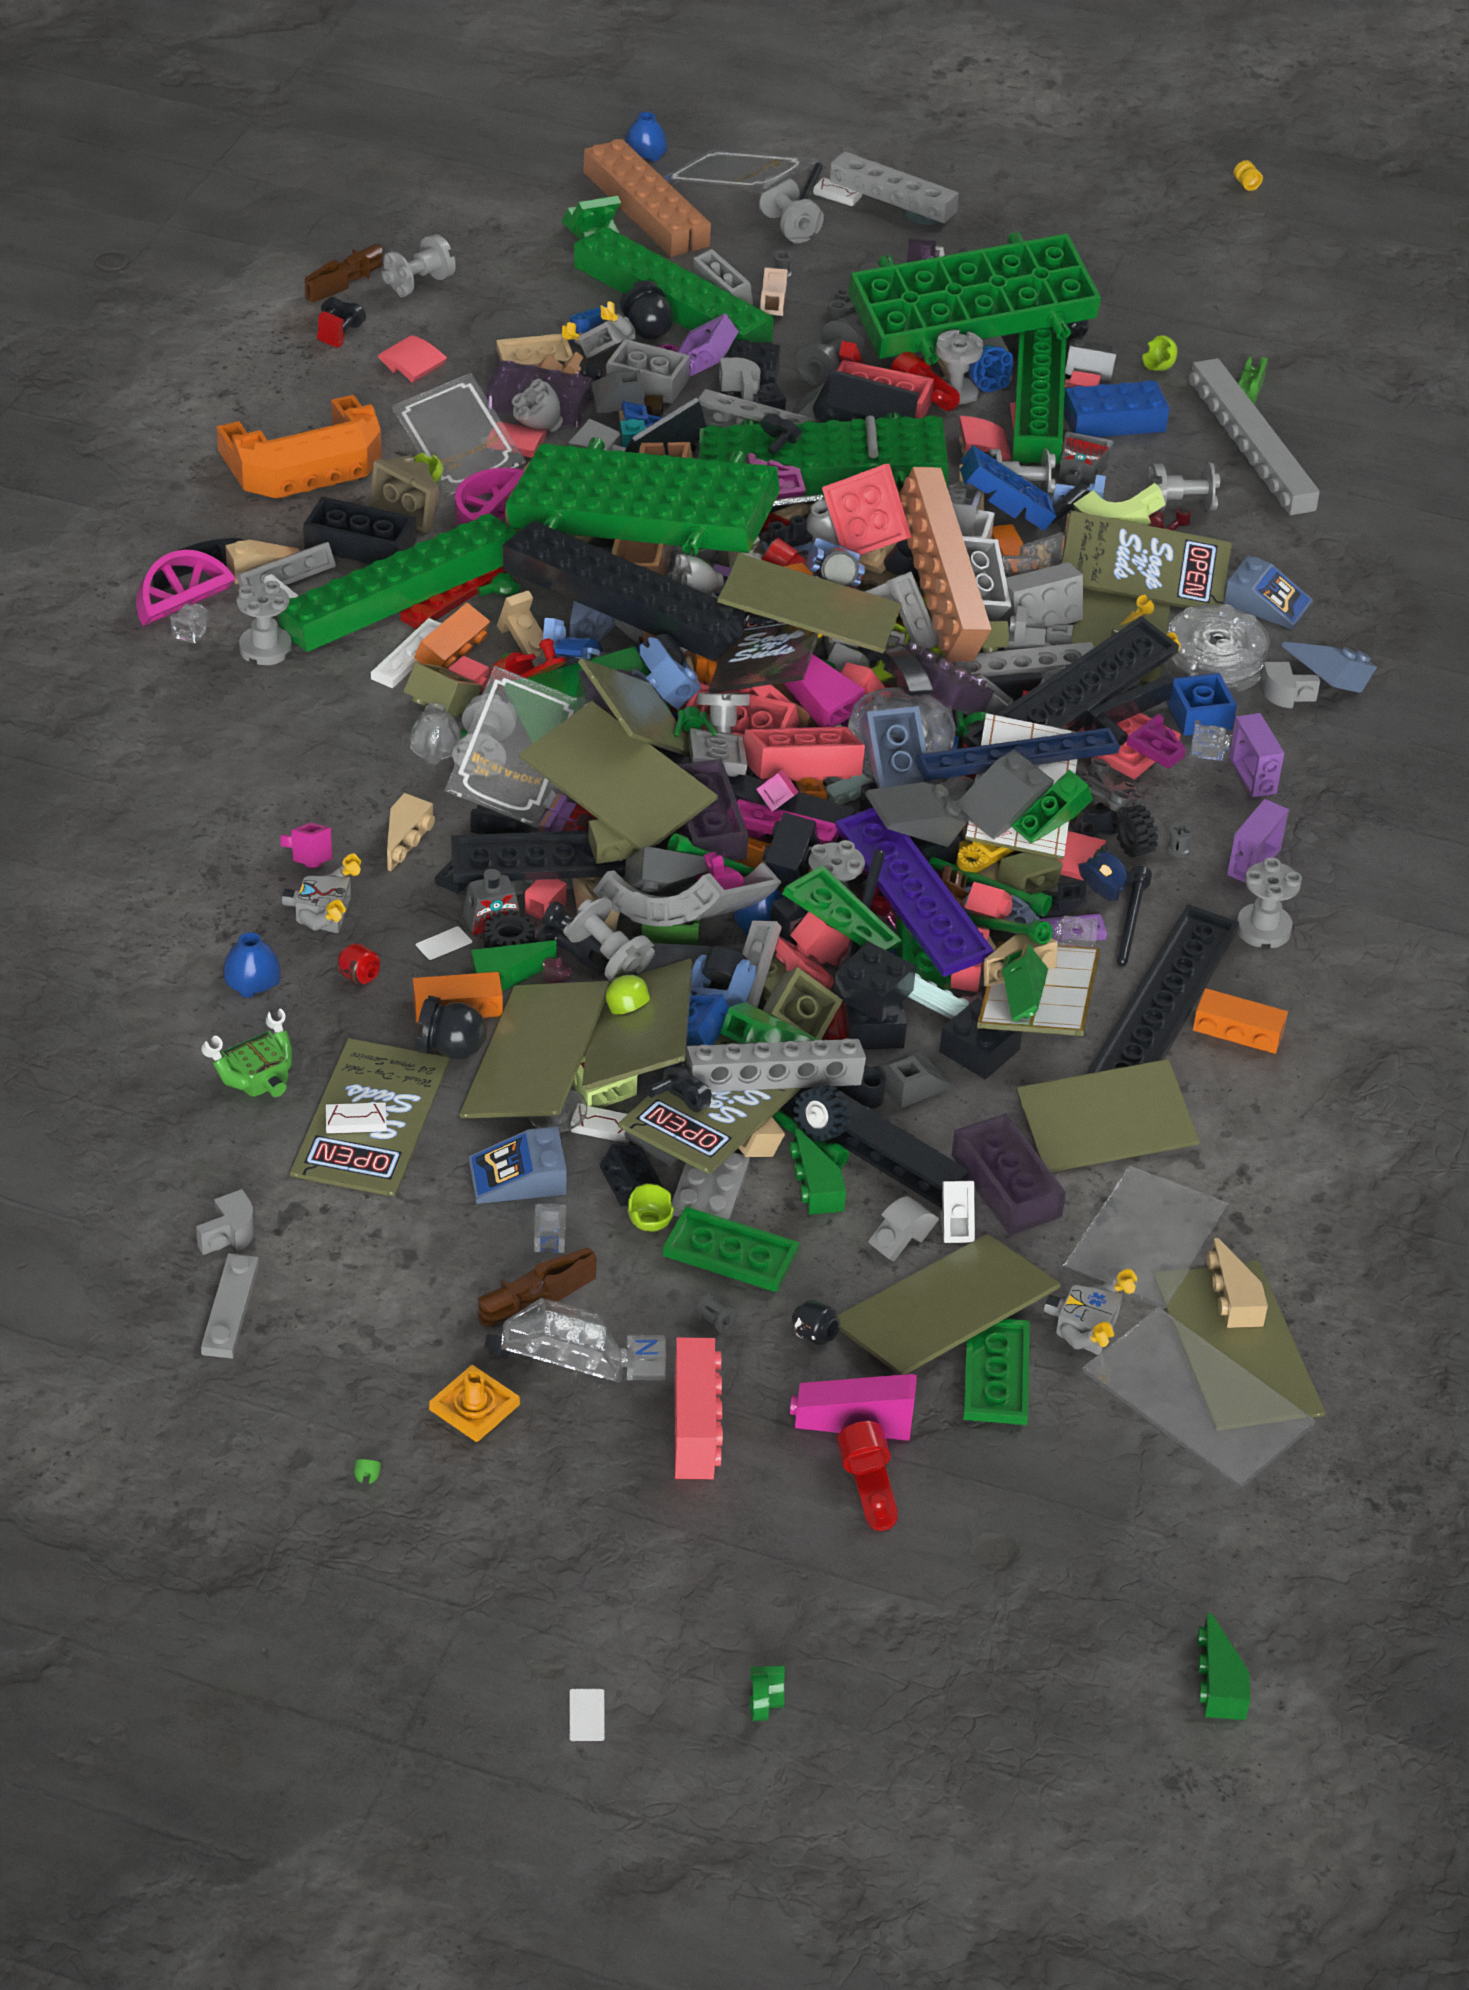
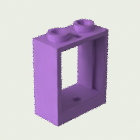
M726 313L689 331L678 352L690 355L689 377L719 363L720 358L725 357L739 332Z
M1261 713L1235 717L1228 758L1251 797L1277 794L1284 758L1283 749Z
M1266 799L1262 801L1235 833L1227 875L1245 882L1246 872L1251 866L1264 862L1266 858H1275L1281 851L1289 809Z

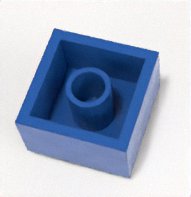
M1220 673L1173 678V688L1167 705L1183 736L1233 730L1237 704Z

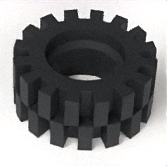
M1141 805L1118 811L1119 813H1116L1117 818L1114 821L1117 825L1115 832H1118L1116 837L1118 841H1121V849L1125 848L1124 853L1126 855L1129 854V857H1137L1155 851V847L1158 846L1156 841L1158 840V835L1155 834V831L1158 830L1157 826L1153 824L1155 822L1154 818H1150L1151 812Z
M508 911V915L499 912L498 917L492 915L490 920L485 922V948L534 943V922L530 921V917L527 915L522 918V913L517 912L516 915H513V911ZM505 935H514V936H516V937L507 938V937H503V936H505Z

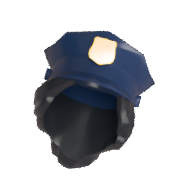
M1103 845L1087 862L1078 864L1079 872L1083 880L1086 881V884L1095 893L1108 901H1118L1119 891L1121 892L1124 887L1131 885L1134 873L1126 870L1118 857L1106 852L1108 847Z

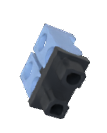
M801 515L791 517L790 525L784 526L782 522L778 521L769 523L768 531L761 533L762 545L765 551L775 539L780 538L798 550L799 555L807 560L812 547L813 535L807 530V522Z

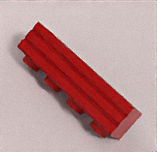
M842 341L839 352L841 361L846 360L864 364L861 353H859L860 349H858L856 343Z

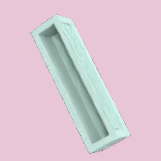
M869 768L862 771V776L842 779L825 786V789L830 796L829 801L843 805L861 796L862 785L876 781L872 769Z
M915 973L914 990L908 996L909 998L949 1019H953L969 1005L966 999L953 996V993L949 990H942L934 982H927Z

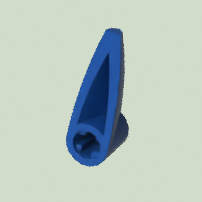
M601 307L570 316V322L576 324V333L578 334L580 332L584 334L606 321L601 317Z

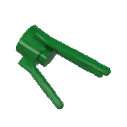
M693 706L678 711V720L674 731L675 737L679 736L681 728L688 735L690 728L701 729L703 723L713 736H716L717 732L709 721L707 712H701L700 709Z

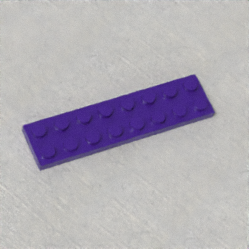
M874 808L836 821L835 827L838 829L842 839L853 842L855 849L863 855L865 860L864 869L867 873H869L874 852L877 849H882L885 852L877 887L943 977L980 964L994 952L993 948L908 835L887 829Z

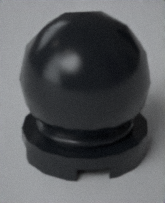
M643 280L634 283V288L629 290L627 294L625 292L622 294L620 310L629 319V322L632 323L635 333L642 338L657 339L664 336L671 329L674 322L672 305L655 282Z
M428 995V999L424 1000L418 1021L419 1024H424L422 1038L416 1037L415 1040L416 1052L429 1054L432 1048L435 1047L441 1055L448 1058L466 1059L479 1051L487 1037V1025L476 1007L465 1002H451L443 1006L440 997Z

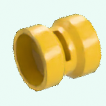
M1248 160L1242 161L1234 169L1235 178L1241 182L1246 190H1254L1262 183L1263 176L1252 162Z

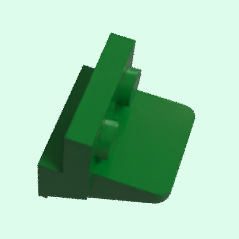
M618 196L579 202L576 207L567 209L561 222L579 240L605 226L619 233L613 217L621 201Z

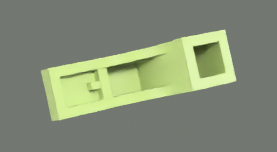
M1154 483L1133 498L1123 502L1105 501L1097 493L1091 491L1073 505L1077 512L1149 525L1151 523L1149 516L1166 504L1160 487Z

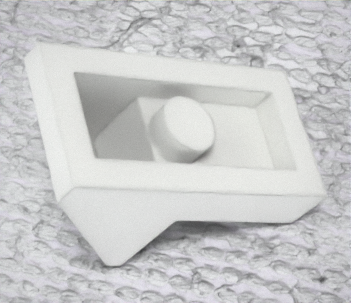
M942 1181L943 1210H940V1219L944 1243L975 1241L974 1181Z

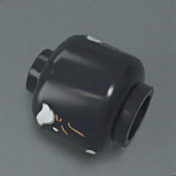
M816 1300L804 1302L795 1309L792 1316L795 1334L816 1345H824L828 1341H832L840 1329V1320L836 1310Z

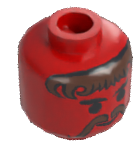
M354 943L345 947L340 952L338 969L344 977L353 983L365 985L378 975L380 958L376 952L360 943Z

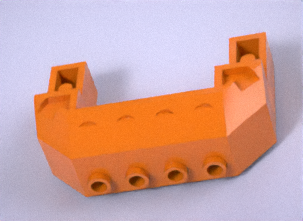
M354 394L331 400L332 426L277 439L267 440L261 430L247 433L240 421L216 426L218 451L242 489L272 498L288 497L289 495L309 492L313 489L333 486L338 483L354 481L369 476L373 470L374 461L382 458L381 428L372 404L361 406Z

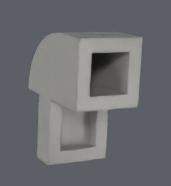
M720 358L719 381L721 391H741L742 399L753 402V395H757V390H759L760 386L759 366L744 358Z
M1017 606L1016 616H1011L1010 626H1008V647H1004L1005 650L1045 647L1046 629L1026 627L1027 607Z
M1264 662L1260 684L1264 696L1270 702L1281 707L1293 708L1294 702L1317 700L1320 679L1319 675H1293L1289 662Z
M243 1189L214 1199L216 1219L196 1226L199 1250L205 1255L232 1245L236 1252L241 1251L249 1245L254 1236L253 1207Z
M902 1197L893 1202L882 1213L885 1220L868 1243L894 1262L912 1238L922 1243L939 1218L913 1198Z

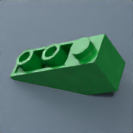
M1069 769L1012 825V828L1029 843H1034L1075 818L1093 800L1089 785Z
M556 940L471 950L472 974L499 972L502 991H506L556 964Z
M1029 943L1006 956L1002 966L1007 998L1014 1022L1022 1017L1027 1019L1038 1011L1048 973L1047 966Z
M746 1002L729 1007L720 1034L739 1044L819 1040Z
M795 1129L794 1141L789 1142V1152L791 1160L796 1159L794 1164L796 1181H801L802 1184L799 1187L801 1203H806L809 1215L844 1212L846 1188L841 1169L800 1129Z
M1207 1613L1204 1627L1199 1626L1197 1632V1646L1203 1647V1654H1199L1198 1674L1204 1675V1682L1199 1684V1702L1204 1703L1205 1717L1246 1720L1251 1700L1249 1670L1213 1614Z

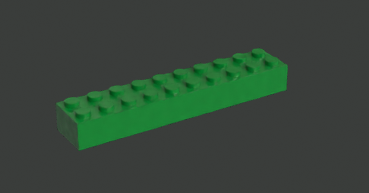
M605 226L574 243L575 268L622 294L624 292L627 294L629 290L634 288L633 284L643 280L655 282L662 289L666 299L673 307L674 322L690 331L726 313L739 331L734 340L765 343L771 342L773 339V316L613 231L611 228ZM733 343L731 344L728 352L730 353L732 351Z
M1052 326L1019 333L1013 461H1019L1020 463H1041L1043 451L1048 449L1050 454H1055V464H1061L1066 339H1063V336L1062 340L1058 339Z
M492 514L481 515L476 520L460 524L453 530L440 533L432 539L419 542L415 546L404 551H398L383 560H377L372 565L354 570L351 574L342 578L333 579L328 584L308 590L305 594L289 598L287 608L277 615L279 627L286 630L291 636V641L306 652L314 650L425 601L432 596L502 567V545L516 535L518 531Z

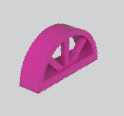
M492 468L474 473L464 479L455 492V521L457 526L476 520L484 514H492L499 520H502L505 517L506 502L523 475L524 470ZM487 493H491L493 496L489 502L476 498ZM470 504L481 508V510L470 513L465 506Z
M179 550L168 553L151 566L139 584L136 595V608L142 626H145L228 589L236 579L223 563L206 553L194 550ZM171 566L194 567L187 590H184ZM160 570H163L176 595L151 587L152 577ZM201 571L212 577V579L198 585ZM149 596L162 601L151 605Z
M738 799L728 814L729 825L737 841L747 835L771 844L772 841L764 835H772L775 822L781 820L784 812L815 821L821 845L835 843L839 837L838 829L834 823L780 809L771 811L768 806Z

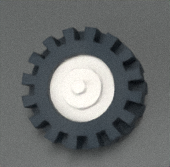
M822 1085L802 1092L800 1094L801 1097L797 1098L795 1102L799 1106L794 1107V1113H798L799 1116L794 1117L795 1123L799 1121L801 1123L797 1128L801 1131L806 1130L805 1135L808 1138L812 1137V1141L822 1142L837 1137L847 1130L845 1125L851 1122V1119L846 1117L851 1114V1109H846L845 1105L850 1103L848 1099H841L845 1094L842 1091L836 1092L837 1087Z

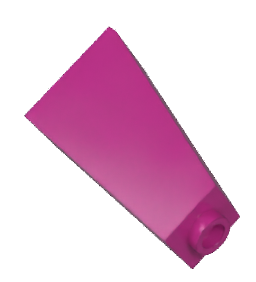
M797 643L790 646L795 651L788 654H778L776 670H780L776 671V675L819 727H836L863 709L865 689Z
M906 1374L800 1383L798 1396L792 1395L790 1415H796L795 1428L839 1433L842 1429L853 1423L873 1421L883 1427L886 1438L910 1441L917 1375Z

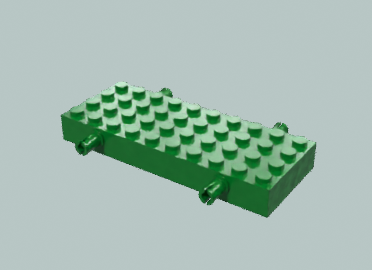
M1016 231V235L1015 232H1012L1008 236L1007 240L1010 244L897 265L894 264L893 258L890 255H887V259L885 256H882L878 261L880 268L851 273L848 294L879 359L898 356L903 352L914 353L921 351L925 362L931 365L930 359L932 364L939 360L935 349L939 335L951 330H960L959 334L963 335L971 332L983 340L1052 326L1058 339L1062 340V336L1063 339H1066L1071 334L1067 323L1097 318L1101 297L1068 233L1024 241L1022 234Z
M891 412L885 418L876 419L878 456L876 458H871L868 455L866 422L862 419H854L848 422L830 420L826 423L806 421L802 424H796L802 432L801 438L795 444L786 442L775 456L768 452V448L777 438L769 436L761 428L760 423L756 424L752 419H749V424H747V419H745L741 425L700 428V459L727 462L733 451H736V455L738 451H741L745 457L747 454L752 453L755 454L756 459L766 462L774 460L784 466L789 465L799 468L806 489L803 496L824 495L822 487L884 464H890L898 491H901L904 481L909 476L913 467L941 468L948 489V460L942 417L900 418V415L895 412L894 417H892Z
M595 437L590 439L587 448L540 444L507 500L506 509L510 527L513 529H523L534 520L569 535L682 546L683 552L686 555H691L692 552V556L697 555L699 548L749 553L780 493L776 466L745 464L746 457L741 451H738L737 455L736 451H733L728 461L724 462L694 459L692 457L683 458L669 455L623 452L620 450H603L605 447L604 441L598 437L595 441Z

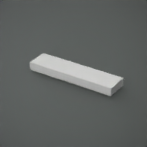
M428 618L371 671V679L394 688L412 671L415 662L420 663L414 658L420 642L442 623Z

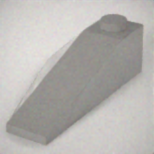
M959 481L949 485L948 492L962 536H973L983 491L969 482L965 485L964 482Z

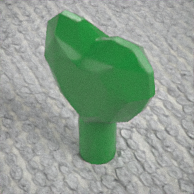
M499 573L491 580L490 584L477 587V593L479 597L493 593L512 596L519 592L521 587L513 580L511 574Z

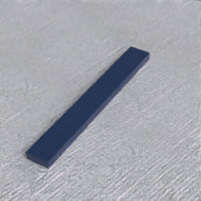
M1102 728L916 755L915 763L924 781L984 773L998 759L1013 749L1032 764L1039 765L1118 753L1120 745L1110 728Z

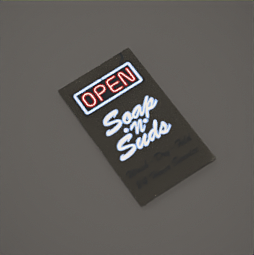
M744 618V636L721 655L709 686V692L717 693L804 680L818 633L780 621L763 625L749 624V621L746 622Z

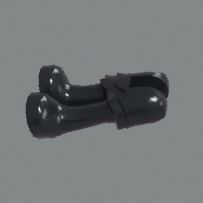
M557 901L551 903L542 918L545 926L537 934L534 943L556 940V946L572 953L585 966L598 972H605L609 960L600 951L602 944L593 935L579 942H571L561 928L564 929L575 918L569 914L568 910Z

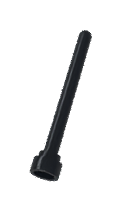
M818 162L815 164L799 200L810 198L823 169L822 163Z
M877 849L874 852L861 902L869 910L885 857V852L882 849ZM851 939L849 940L846 954H843L842 958L838 959L836 972L839 970V966H843L859 950L860 945Z
M1135 866L1131 869L1134 873V879L1131 883L1132 892L1117 957V963L1120 966H1125L1128 963L1143 890L1151 882L1152 872L1145 866Z

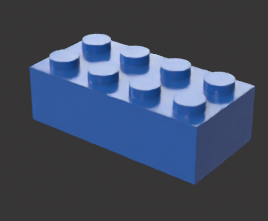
M1157 381L1123 382L1112 385L1099 384L1097 386L1065 388L1064 417L1072 433L1105 437L1166 432L1169 406Z

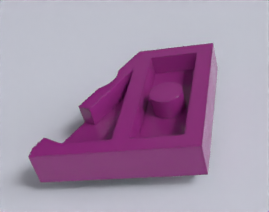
M747 454L746 464H764L777 467L780 493L777 499L803 496L806 489L799 468L789 465L784 466L774 460L766 462L756 459L755 454Z
M1157 714L1129 735L1126 745L1169 769L1185 757L1186 748L1181 741L1176 739V735L1171 728L1166 729L1163 725L1164 718Z

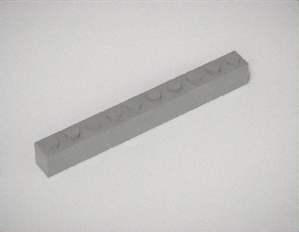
M1219 358L1193 362L1192 372L1189 374L1191 386L1196 389L1200 398L1205 401L1210 411L1217 417L1230 438L1234 440L1239 450L1249 460L1250 465L1255 468L1260 478L1269 487L1271 493L1279 500L1280 505L1285 508L1289 515L1316 511L1320 493L1319 489Z

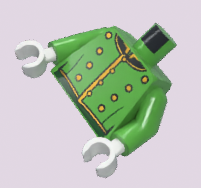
M282 1009L278 1010L280 1021L272 1020L270 1012H268L266 1017L267 1026L274 1029L275 1034L267 1031L222 1051L221 1054L219 1051L223 1043L218 1036H213L211 1039L215 1049L211 1048L207 1041L203 1043L202 1053L214 1059L212 1064L225 1085L243 1090L253 1097L267 1091L273 1097H278L285 1092L288 1070L292 1067V1047L287 1030L283 1031L282 1028L285 1020V1013Z

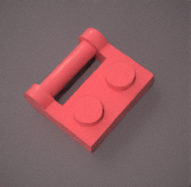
M779 936L775 947L777 951L775 956L786 965V970L789 972L798 967L830 990L834 984V979L830 973L811 955L806 957L797 950L796 945Z

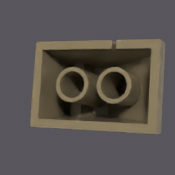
M410 455L389 460L380 458L374 461L370 505L377 509L416 517V530L424 534L431 532L434 526L435 512L439 506V488L428 471L429 465L424 462H414L416 458Z

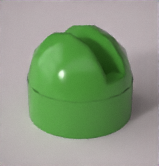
M367 1459L355 1460L354 1475L356 1479L362 1483L363 1477L366 1476L369 1477L368 1484L374 1483L379 1477L381 1463Z

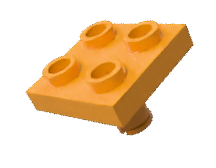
M471 1365L429 1401V1410L478 1442L520 1405V1396L474 1365Z

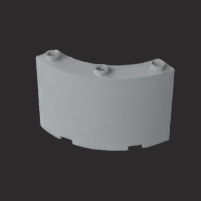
M763 862L752 873L743 878L744 886L724 890L711 874H705L696 883L654 896L629 885L613 870L608 871L593 892L599 898H609L612 902V910L625 914L634 922L650 926H672L740 911L754 906L769 896L781 884V881Z

